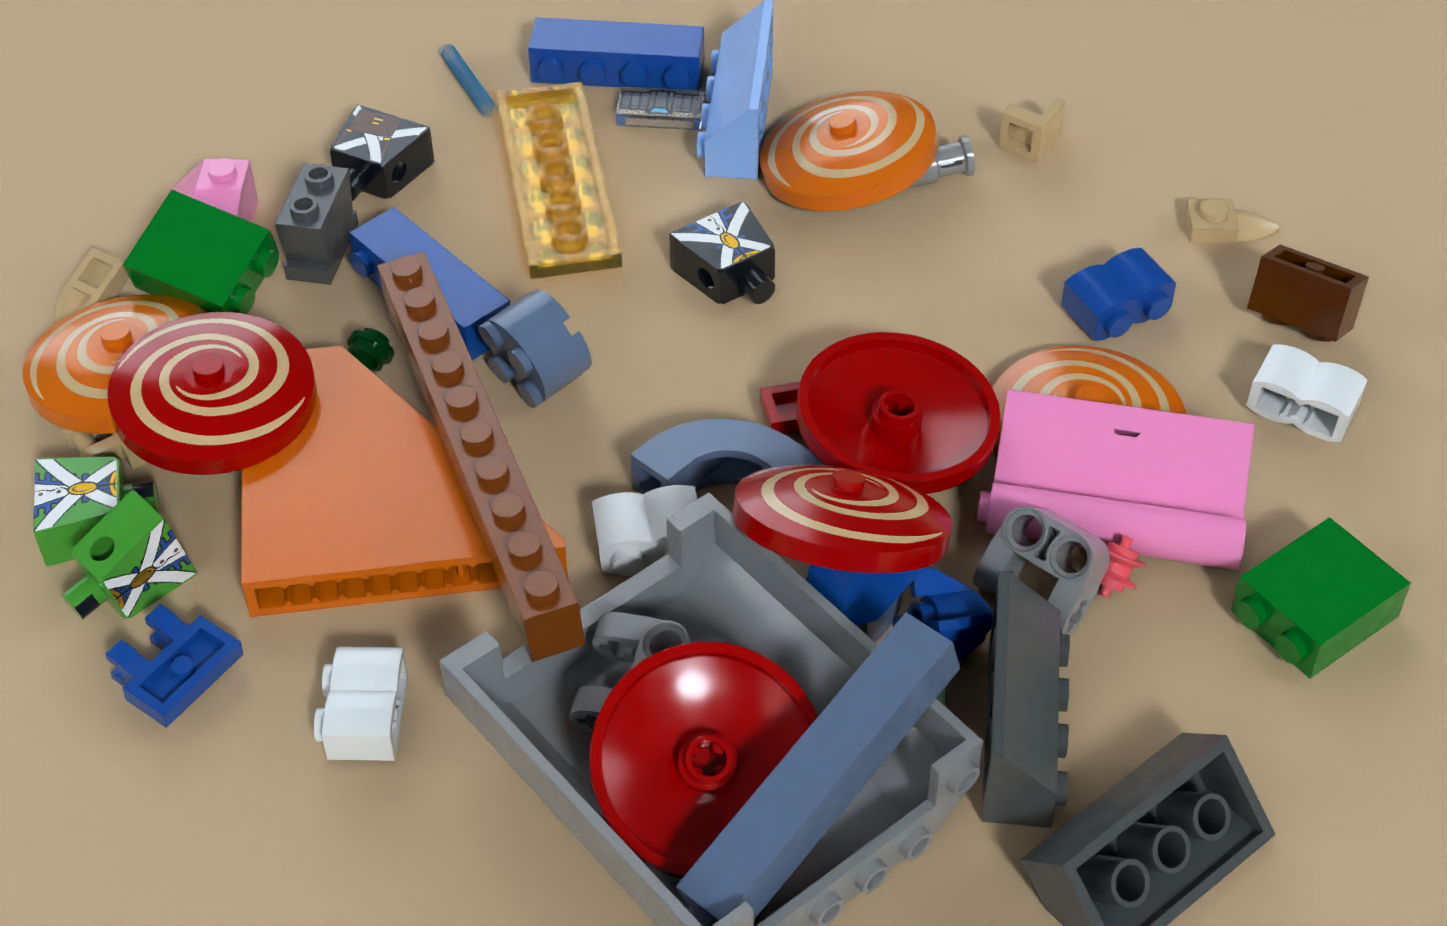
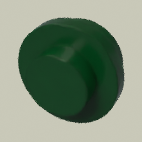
M365 328L363 331H352L347 339L349 346L347 351L370 371H380L385 364H389L395 354L389 344V339L375 329Z

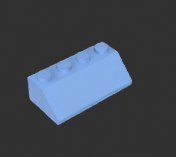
M764 0L722 32L720 49L712 50L711 76L707 77L706 102H711V104L703 103L701 125L702 130L706 131H699L697 138V158H705V176L758 179L760 168L759 156L763 145L773 71L774 0Z

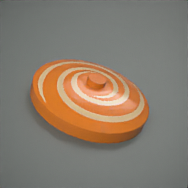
M850 92L811 103L782 120L772 129L763 142L759 156L760 166L769 191L786 204L813 211L849 210L883 201L914 184L932 165L938 151V137L931 113L918 101L892 92Z
M143 294L108 299L71 313L47 329L36 340L25 358L22 372L23 381L31 404L40 416L61 428L82 433H117L108 405L107 392L111 374L119 359L132 344L153 329L179 318L207 312L196 304L171 296Z
M1093 346L1050 348L1020 359L1004 371L994 384L993 390L1000 407V428L993 452L997 458L1008 389L1172 413H1187L1181 397L1169 381L1155 369L1134 357L1118 351Z

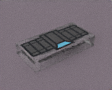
M621 86L615 113L616 125L702 130L703 103H706V91Z

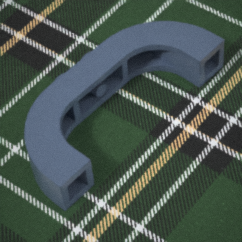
M703 419L667 429L631 453L632 488L640 494H645L653 489L664 486L688 485L695 487L697 493L700 490L716 485H737L746 476L767 468L788 465L825 464L810 449H806L790 437L768 426L738 419ZM903 593L877 621L856 626L872 641H878L894 622L893 617H896L900 610Z

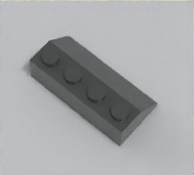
M999 571L989 640L981 821L1051 828L1055 805H1066L1068 790V772L1058 771V758H1066L1069 726L1068 724L1058 723L1059 712H1067L1069 679L1059 678V667L1068 666L1070 635L1060 634V611L1011 572Z
M1181 733L1020 860L1045 909L1063 926H1167L1276 834L1227 735Z

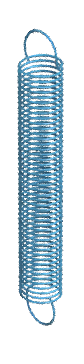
M453 45L445 47L453 54L451 56L457 61L456 63L462 68L461 70L451 58L449 60L446 59L448 57L443 53L444 51L442 50L440 53L439 49V54L442 55V58L482 115L488 114L483 110L481 111V109H484L482 107L484 106L483 104L487 102L493 109L496 104Z

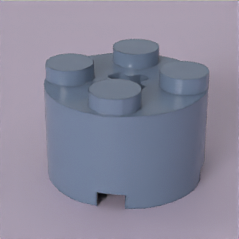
M540 289L525 294L478 327L482 339L494 354L488 360L491 369L503 383L512 379L517 384L521 397L531 408L537 407L580 377L592 365L588 346L580 331L571 336L563 323L570 316L552 296Z

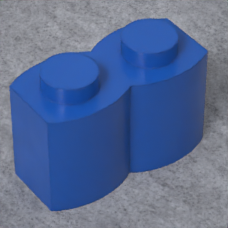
M1132 248L1117 254L1104 265L1089 266L1069 277L1064 282L1061 306L1094 341L1105 340L1109 337L1116 338L1126 333L1133 323H1143L1163 317L1172 306L1176 282L1143 248Z

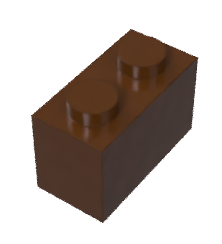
M1280 244L1261 256L1247 308L1261 313L1262 318L1270 323L1277 325L1290 324L1303 329L1306 335L1314 340L1336 342L1354 328L1369 276Z

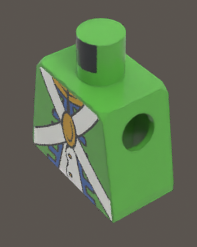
M115 457L35 459L33 533L45 565L50 566L74 560L71 555L73 547L132 490L136 491L156 511H159V498L155 481L128 484L121 461Z
M132 490L73 547L71 555L85 574V577L61 596L82 620L105 601L123 618H132L191 579L197 572L165 519L136 491Z

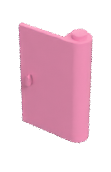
M1008 389L992 491H981L977 522L987 523L986 533L996 534L1010 511L1025 506L1044 508L1056 512L1099 537L1106 546L1109 541L1120 544L1123 535L1133 538L1130 548L1139 552L1138 556L1238 571L1242 561L1246 536V519L1243 518L1255 424ZM1034 518L1027 525L1026 537L1029 540L1038 541L1041 537L1042 529L1039 520Z

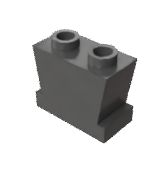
M304 163L275 222L286 257L284 263L286 279L331 285L351 242L349 232L358 226L357 212L352 207L349 168Z

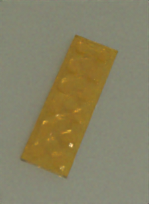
M582 82L496 92L498 112L530 279L622 267V252Z

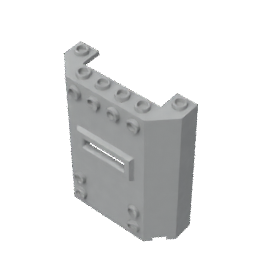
M709 492L666 519L667 555L580 609L586 645L532 662L526 646L523 645L502 658L500 644L486 631L439 660L445 695L657 926L702 925L687 910L688 905L676 888L682 878L670 876L642 862L604 821L594 798L589 774V751L592 733L579 729L569 720L572 704L580 687L589 685L614 688L619 680L631 670L633 663L607 658L594 649L592 640L600 616L608 612L643 615L665 621L671 620L680 623L687 629L691 642L729 643L757 652L784 669L799 684L814 706L818 716L878 646L778 554L747 537L735 524L732 513ZM935 699L755 920L754 909L745 901L712 926H827L839 916L847 902L861 892L868 894L877 889L886 879L889 871L904 859L912 861L925 852L931 844L933 836L962 796L977 781L980 775L979 766L983 740L938 699Z

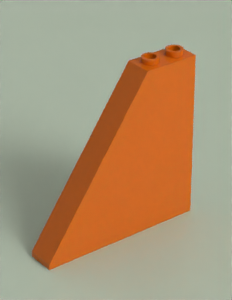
M342 345L306 349L313 365L316 383V401L308 423L297 438L282 451L261 463L242 469L241 585L250 617L502 588L437 428ZM543 521L568 577L565 540Z

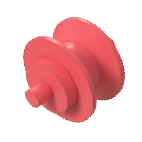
M1123 535L1120 544L1109 541L1107 548L1110 553V564L1101 582L1100 595L1109 598L1112 590L1123 592L1125 587L1137 588L1129 576L1133 568L1146 567V564L1137 559L1139 552L1130 548L1133 538Z

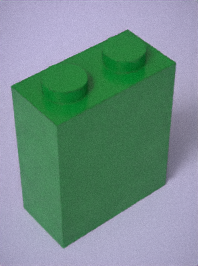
M171 189L123 263V267L135 288L151 295H165L198 305L207 313L235 312L247 314L254 304L256 291L265 277L271 276L275 271L280 253L269 229Z
M1329 517L1241 575L1231 611L1237 615L1245 627L1254 630L1274 647L1283 660L1296 666L1311 679L1399 617L1411 582Z

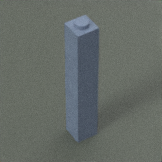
M907 612L904 613L677 884V890L688 905L687 910L702 926L714 925L745 901L754 909L755 920L960 670L952 641Z

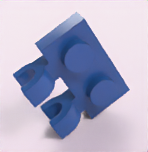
M159 604L145 617L146 624L155 630L150 636L151 643L162 650L153 660L148 661L123 640L116 643L105 655L107 661L116 666L110 672L111 677L123 686L125 700L167 728L243 656V649L239 640L200 615L192 624L187 625L173 612Z

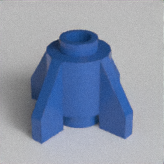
M933 567L925 568L910 584L911 597H923L919 602L911 603L907 613L952 641L958 662L960 663L984 642L987 632L991 630L993 621L991 608L988 602L983 600L974 589ZM902 616L893 617L894 625Z

